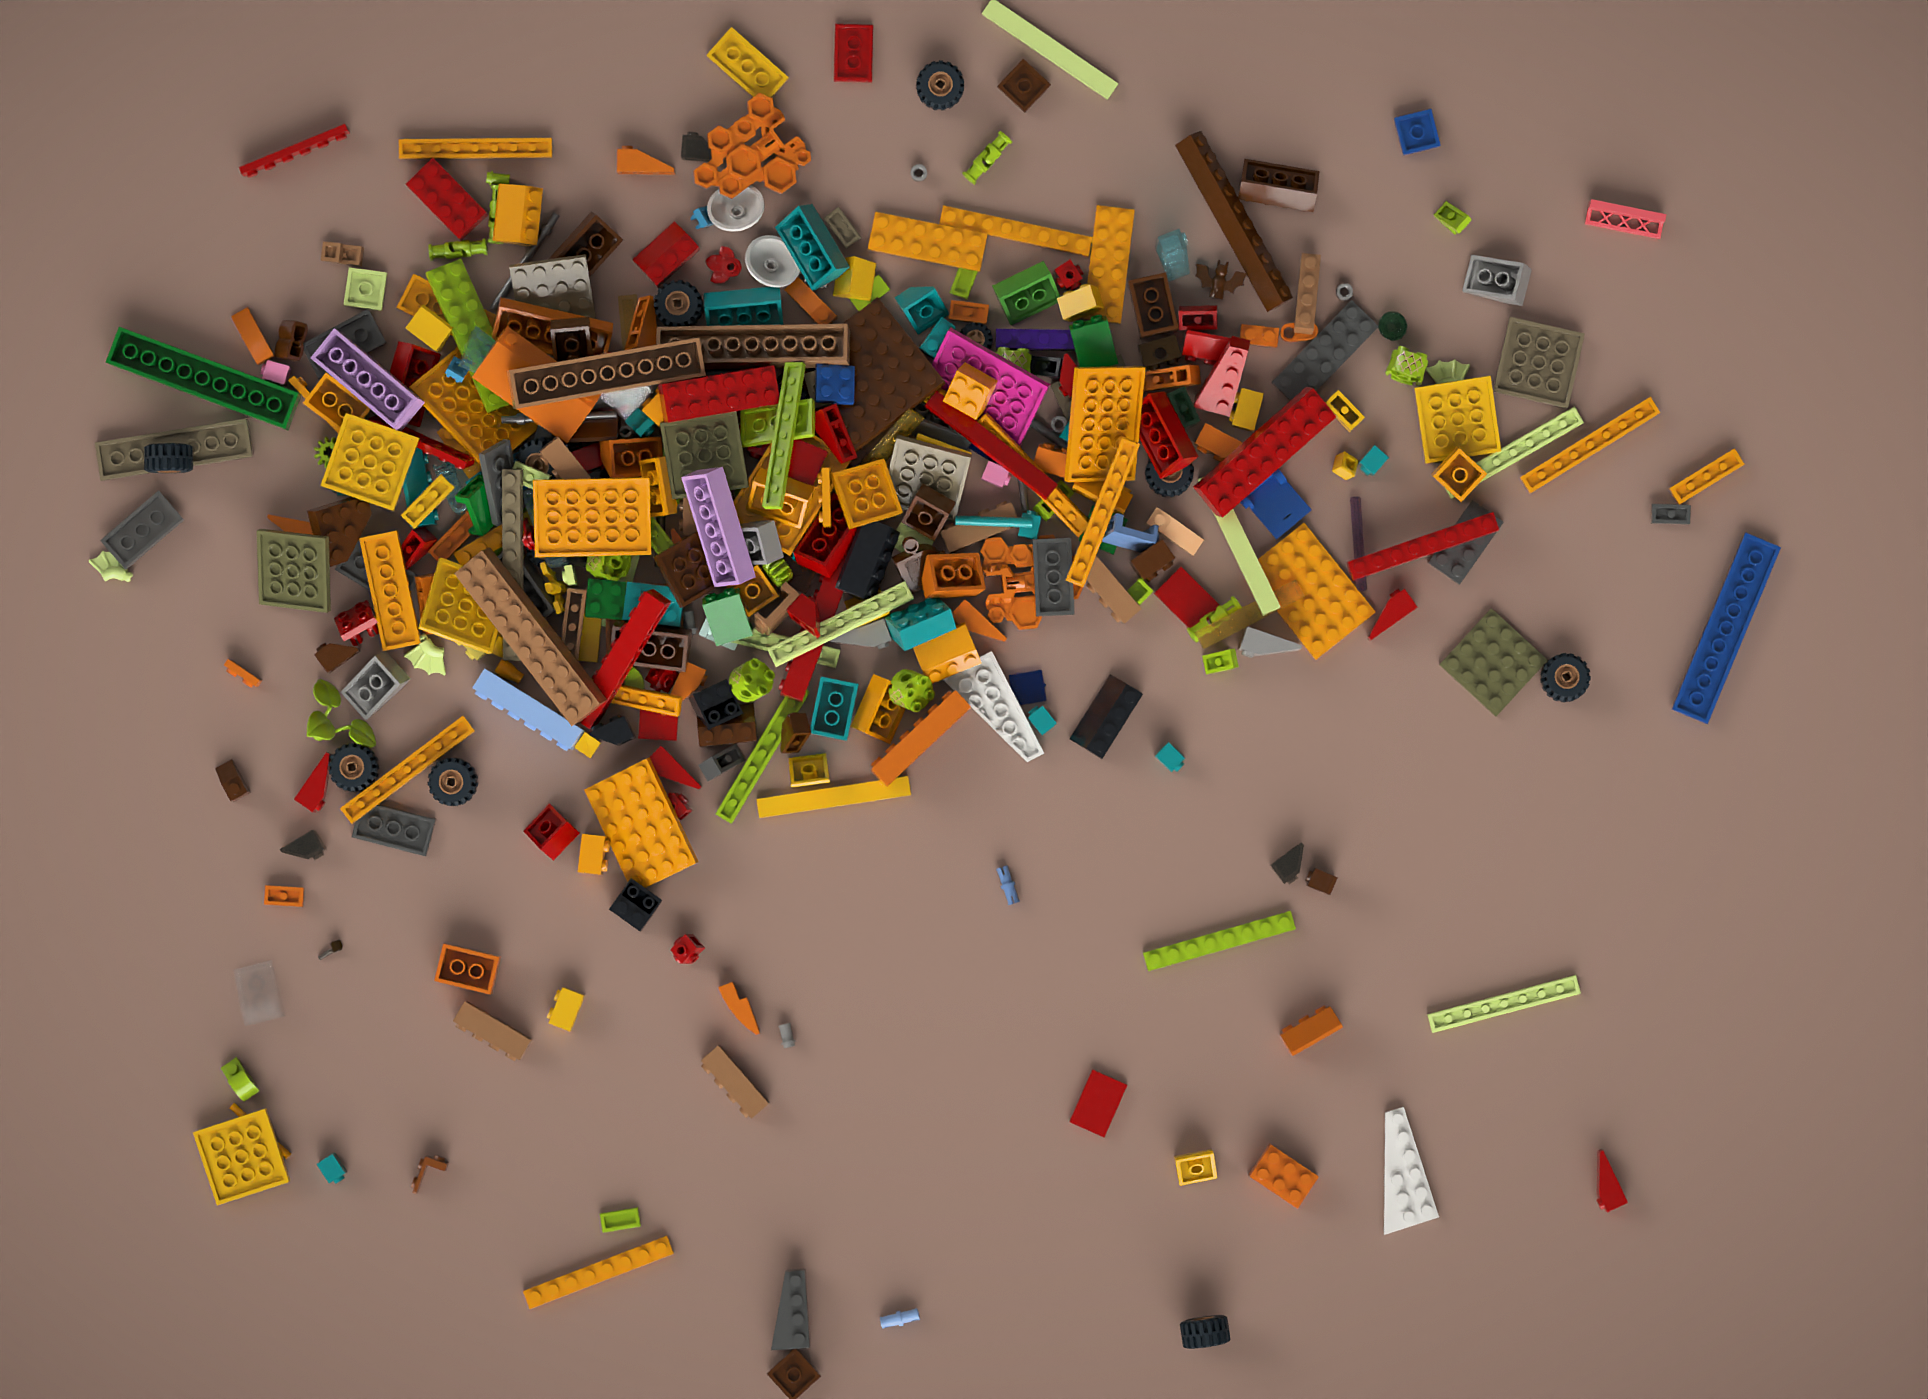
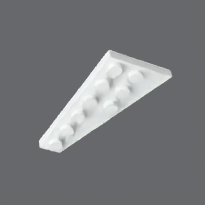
M992 651L980 657L981 664L943 679L1026 762L1044 754Z
M1404 1107L1385 1112L1384 1235L1439 1217Z

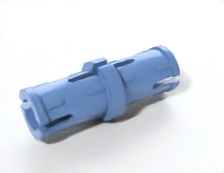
M1008 865L1003 867L1005 875L1002 868L996 869L1002 884L1000 887L1004 889L1008 905L1020 902L1014 887L1016 884L1015 881H1012Z

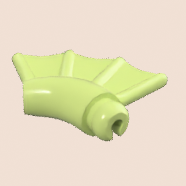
M1456 359L1450 362L1439 360L1436 365L1426 367L1425 370L1438 384L1463 380L1470 368V364H1461Z
M101 551L97 558L89 559V563L101 573L105 581L115 578L130 582L131 577H133V573L129 572L128 569L125 570L110 552Z
M425 633L420 635L421 644L405 653L404 657L412 662L414 668L423 669L428 675L431 673L446 675L443 660L444 648L435 646Z

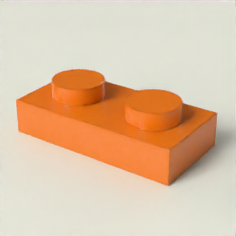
M951 300L949 320L987 324L989 305Z
M1241 324L1240 338L1251 340L1250 345L1277 348L1279 328Z
M227 659L224 663V666L227 667L226 671L234 677L238 674L244 678L242 682L251 688L253 685L258 687L262 680L231 659Z
M265 885L264 905L303 907V887Z

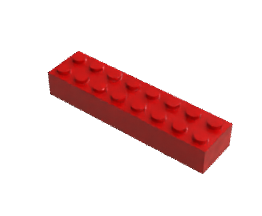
M1305 387L1196 483L1193 488L1214 514L1223 518L1336 418L1335 414L1314 388Z

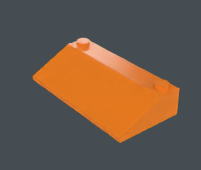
M507 326L501 332L472 378L513 406L507 371L557 361ZM602 394L518 408L517 410L567 444Z

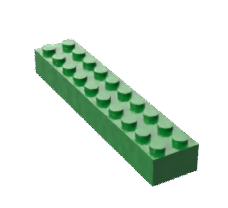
M118 327L106 359V363L287 431L290 428L302 396L298 392L122 327Z

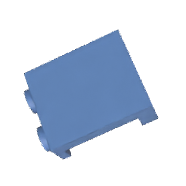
M1116 513L1111 517L1102 542L1141 553L1157 543L1159 539V526L1153 525L1143 532L1122 526L1124 515Z

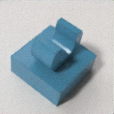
M707 206L693 211L694 215L690 219L698 220L699 225L695 227L696 229L713 225L708 216Z
M454 356L445 374H447L448 378L451 376L456 379L455 382L458 383L460 381L462 383L471 365Z

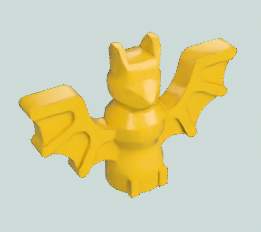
M544 561L540 563L543 575L550 581L544 584L545 590L548 594L555 596L553 605L556 614H560L565 611L564 603L566 601L562 595L567 592L568 587L564 581H557L556 572L552 571L550 564H546Z

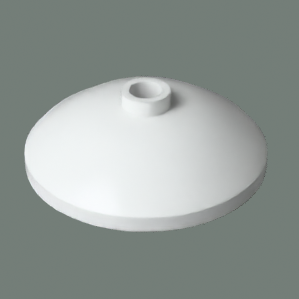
M752 185L733 199L721 195L718 189L708 201V216L711 222L722 230L741 231L753 226L761 218L765 207L764 199L760 191Z
M773 235L758 237L750 243L746 250L745 263L748 271L757 281L766 286H787L794 282L800 273V269L780 237Z

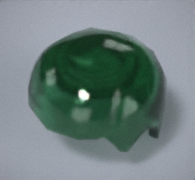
M1396 311L1386 312L1379 319L1378 329L1380 334L1390 341L1402 339L1407 332L1408 325L1405 317Z

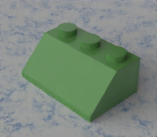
M1044 261L992 285L1010 325L1016 324L1057 304V298L1061 297Z

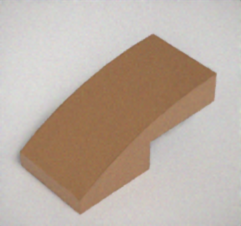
M323 242L321 261L362 266L364 247Z

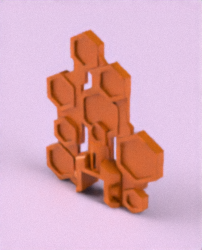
M758 93L747 101L748 114L734 122L728 129L718 125L707 134L708 148L711 149L712 160L707 163L704 162L693 170L695 184L706 189L710 186H717L721 195L733 199L756 181L762 182L764 180V187L780 194L797 183L795 171L799 169L798 165L805 166L811 161L810 151L806 150L804 142L798 136L785 145L773 129L785 121V117L779 109L774 107L772 98ZM761 127L762 138L751 146L745 145L744 143L756 135V130ZM773 141L771 145H769L767 148L765 147L768 143ZM773 153L778 155L761 167V162ZM726 157L727 168L721 172L717 171V167L723 164V159Z
M1053 534L1042 535L1038 539H1055V536ZM1001 537L986 538L980 551L984 557L982 571L986 577L1001 575L1003 590L1001 594L987 596L985 601L986 608L989 611L987 617L992 623H1001L1005 617L1007 621H1012L1018 630L1038 628L1043 616L1036 617L1033 544H1019L1008 547ZM1014 564L1016 568L1030 566L1032 568L1030 572L1013 573L1008 565ZM1018 582V584H1007V583ZM1073 584L1074 600L1079 598L1083 587ZM1032 591L1034 594L1031 596L1014 597L1015 593Z

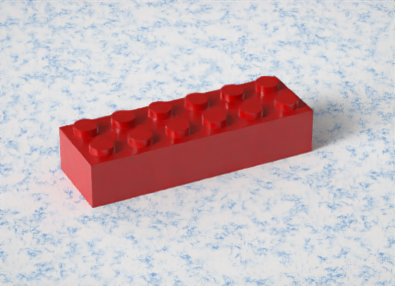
M774 365L658 384L665 423L779 403V390Z

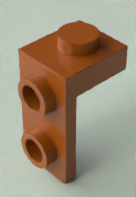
M427 1155L424 1159L421 1158L417 1168L420 1170L418 1177H414L411 1188H414L412 1193H418L427 1166L442 1171L447 1170L449 1163L445 1162L446 1158L438 1155L434 1157Z

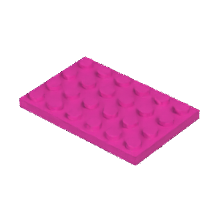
M950 328L932 363V366L945 381V384L940 388L948 391L956 371L965 362L998 380L984 412L976 421L985 413H988L1021 446L1050 384L955 329Z

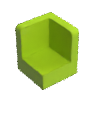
M1139 578L1127 592L1140 605L1153 593V590Z

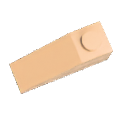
M1156 507L1145 524L1148 527L1158 525L1160 535L1194 556L1204 541L1158 507Z

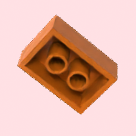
M443 943L434 981L491 995L493 994L501 956Z
M1270 1143L1248 1175L1297 1209L1319 1178L1318 1175Z

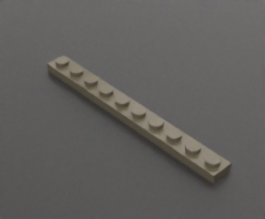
M505 468L502 469V563L523 589V469ZM503 638V660L521 661Z

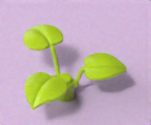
M318 679L313 687L314 697L321 705L328 706L325 714L321 711L311 713L307 722V737H313L317 741L330 740L335 736V733L349 729V736L354 742L365 747H375L374 732L370 725L361 719H354L351 725L338 729L334 728L330 720L327 719V716L332 706H340L341 696L336 687L331 683Z

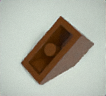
M323 643L316 649L317 653L314 655L326 672L330 674L358 654L360 649L352 646L332 643L326 645V643Z
M793 712L785 718L782 723L781 753H799L812 732L806 713Z
M232 759L215 768L221 785L231 802H235L251 793Z
M1314 868L1313 871L1309 870L1305 881L1308 882L1306 886L1330 895L1338 877Z

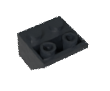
M727 679L689 697L696 715L708 730L743 714Z
M621 715L610 718V723L606 725L600 723L593 726V731L589 732L590 736L617 746L636 738L627 717H621Z
M631 878L609 910L641 932L661 904L662 899Z

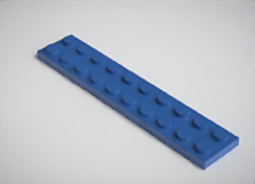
M1744 533L1672 706V710L1708 724L1781 547L1751 534Z

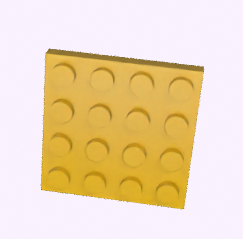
M1490 375L1414 387L1426 464L1444 461L1456 447H1459L1469 457L1501 452Z
M346 413L320 486L394 511L420 438Z
M440 557L418 629L491 654L498 630L454 574L463 565Z
M267 1108L193 1132L217 1205L290 1182Z

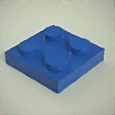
M1432 109L1394 118L1403 156L1441 146Z
M816 364L815 403L853 405L855 366Z

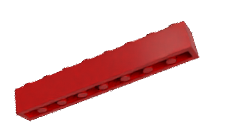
M1494 512L1348 561L1346 564L1352 581L1498 532L1500 529Z
M847 554L830 578L823 575L820 576L819 582L822 584L820 589H815L813 594L820 612V622L835 616L844 592L835 588ZM824 644L794 658L793 661H788L785 669L788 672L786 679L782 678L778 688L781 690L780 694L801 703L803 702Z
M654 589L644 591L638 599L640 603L630 612L629 617L631 618L628 623H624L621 627V635L612 642L610 646L612 650L604 656L601 661L603 665L592 676L593 682L606 697L607 701L580 722L588 729H592L593 726L599 724L672 602Z

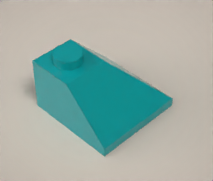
M934 286L910 287L894 297L918 335L937 323L941 317L945 318L949 315Z

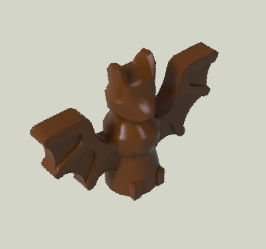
M1218 260L1215 269L1216 275L1212 279L1209 275L1208 266L1195 264L1197 268L1195 277L1201 280V287H1210L1209 297L1223 300L1224 291H1230V293L1234 294L1237 287L1244 286V280L1248 274L1236 271L1233 277L1227 281L1225 277L1228 273L1229 262L1223 265Z

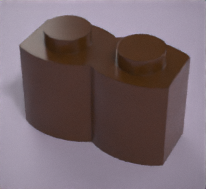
M283 320L281 322L279 340L275 346L276 358L300 361L304 351L303 342L308 332L306 323L294 320Z

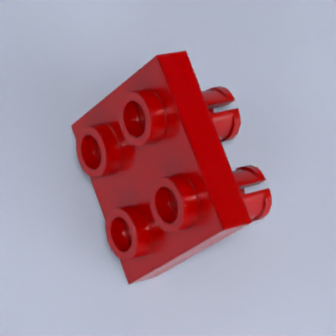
M368 600L357 603L353 608L339 613L334 618L343 641L349 639L353 646H358L356 639L359 644L363 642V638L359 633L364 630L368 632L370 637L375 636L373 630L376 635L379 634L378 626L376 625L378 622Z

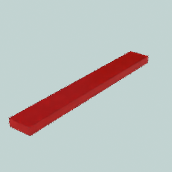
M938 391L925 404L924 407L1046 500L1058 486L1056 482L972 417L943 402L945 396Z

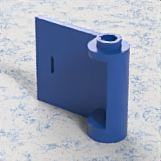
M1279 469L1240 502L1245 509L1248 507L1276 540L1312 511L1287 482V479Z

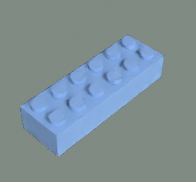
M485 668L472 687L476 690L474 694L484 700H487V698L491 699V704L500 710H503V708L507 709V714L518 721L520 718L525 721L524 725L534 731L536 728L541 731L540 735L550 741L555 739L558 741L556 745L565 751H568V749L574 750V746L585 732V730L577 725L571 726L566 718Z

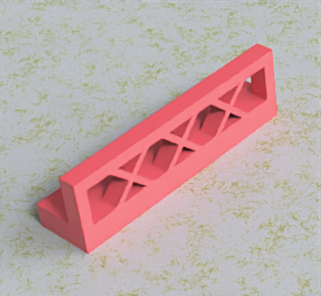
M1591 199L1588 204L1585 224L1660 239L1667 214ZM1592 210L1599 211L1603 219L1598 222L1590 221ZM1613 214L1618 215L1622 221L1617 226L1612 225L1608 220ZM1634 218L1638 220L1641 226L1637 229H1631L1626 222ZM1650 222L1659 223L1657 234L1650 233L1645 225Z

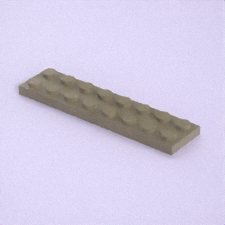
M247 419L95 442L101 481L149 474L150 472L144 470V447L149 444H189L193 446V466L253 457Z

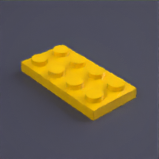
M732 27L706 55L752 97L762 93L772 98L789 79L785 73Z

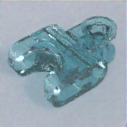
M445 462L439 466L436 464L432 465L437 477L442 474L451 484L455 485V491H452L446 498L451 509L456 514L464 515L467 511L466 504L463 503L461 508L456 506L455 495L463 489V486L457 476L454 464Z

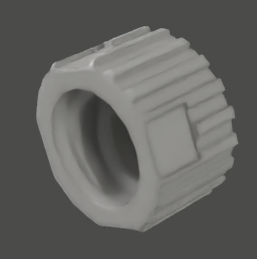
M916 164L912 167L910 171L912 179L917 182L924 181L927 177L925 166ZM915 170H923L922 177L915 176Z
M1342 283L1337 287L1336 295L1343 301L1348 300L1353 295V288L1348 283ZM1342 288L1348 289L1349 294L1347 296H1342L1340 293Z
M1062 416L1054 417L1051 422V428L1056 433H1061L1067 425L1066 418ZM1057 420H1061L1064 424L1061 429L1055 427Z

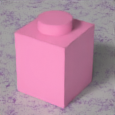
M267 360V363L262 365L260 374L263 375L262 379L287 386L292 368Z
M988 461L981 480L1003 488L1004 485L1008 486L1012 475L1002 466Z

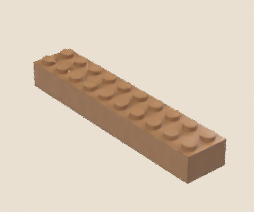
M848 324L657 327L656 345L699 338L705 370L750 369L774 365L775 369H783L785 362H803L806 365L805 368H815L816 364L850 366V329Z
M692 338L508 370L507 376L513 409L701 377L706 376L700 339Z
M491 548L479 552L454 573L571 726L580 723L607 701L600 689Z

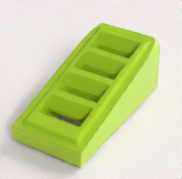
M1062 480L1057 483L1058 487L1068 498L1074 494ZM1042 499L1033 507V510L1038 512V515L1044 521H1047L1054 514L1052 509Z

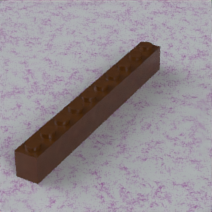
M1202 131L1193 133L1177 143L1175 146L1245 273L1248 274V278L1266 311L1269 312L1291 300L1293 296L1289 287L1283 280L1281 272L1273 262L1271 254L1267 251L1262 238L1257 233L1252 220L1247 215L1243 204L1235 193V189L1226 177L1225 171L1221 168L1215 153L1211 150Z

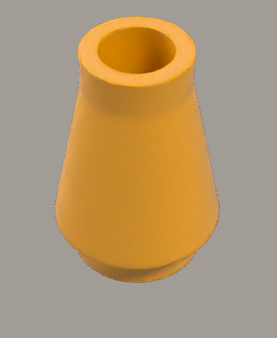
M503 659L500 660L494 671L498 674L497 676L519 684L524 676L508 660L505 661Z

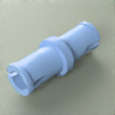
M917 1308L904 1312L896 1311L895 1314L880 1317L882 1329L895 1325L904 1326V1323L920 1320Z

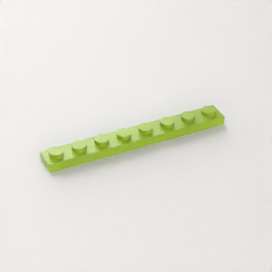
M785 362L762 502L764 509H783L806 366L803 362Z
M808 690L802 703L784 697L717 810V816L731 824L734 822L781 742L782 723L788 714L799 712L810 694Z
M1287 911L1143 953L1148 971L1292 931L1296 927L1291 911Z

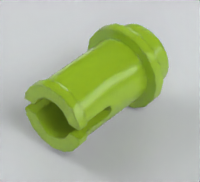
M492 170L487 172L486 183L489 186L492 184H509L510 174L493 173Z

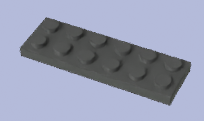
M1351 300L1272 381V384L1290 401L1305 387H1311L1317 391L1379 326Z

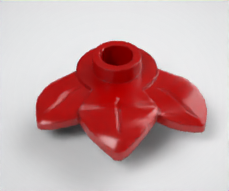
M725 246L720 247L719 255H711L705 260L708 268L714 271L710 281L716 284L726 283L730 277L739 275L742 270V264L735 258L733 250ZM731 264H734L733 270L729 269Z
M526 517L523 520L524 534L522 542L525 547L535 551L534 526L530 525Z

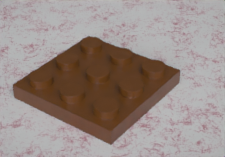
M698 531L653 557L680 608L685 607L716 588L712 581Z

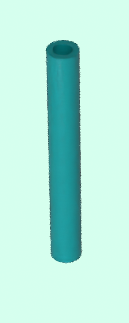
M956 515L955 525L1032 528L1033 518Z

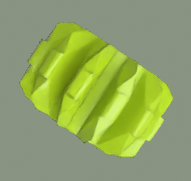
M325 437V444L320 440L318 441L321 448L314 447V450L319 452L314 455V458H321L318 464L322 465L325 462V469L330 459L326 452H329L327 451L329 448L333 450L336 437H332L331 442L328 437Z
M782 558L769 564H762L766 576L778 587H781L785 582L788 583L793 577L792 570Z

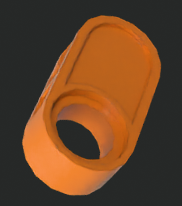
M1294 323L1285 324L1280 330V336L1285 342L1310 341L1318 334V328L1315 323L1313 335L1295 333L1292 338L1285 337L1284 330L1288 327L1294 330Z

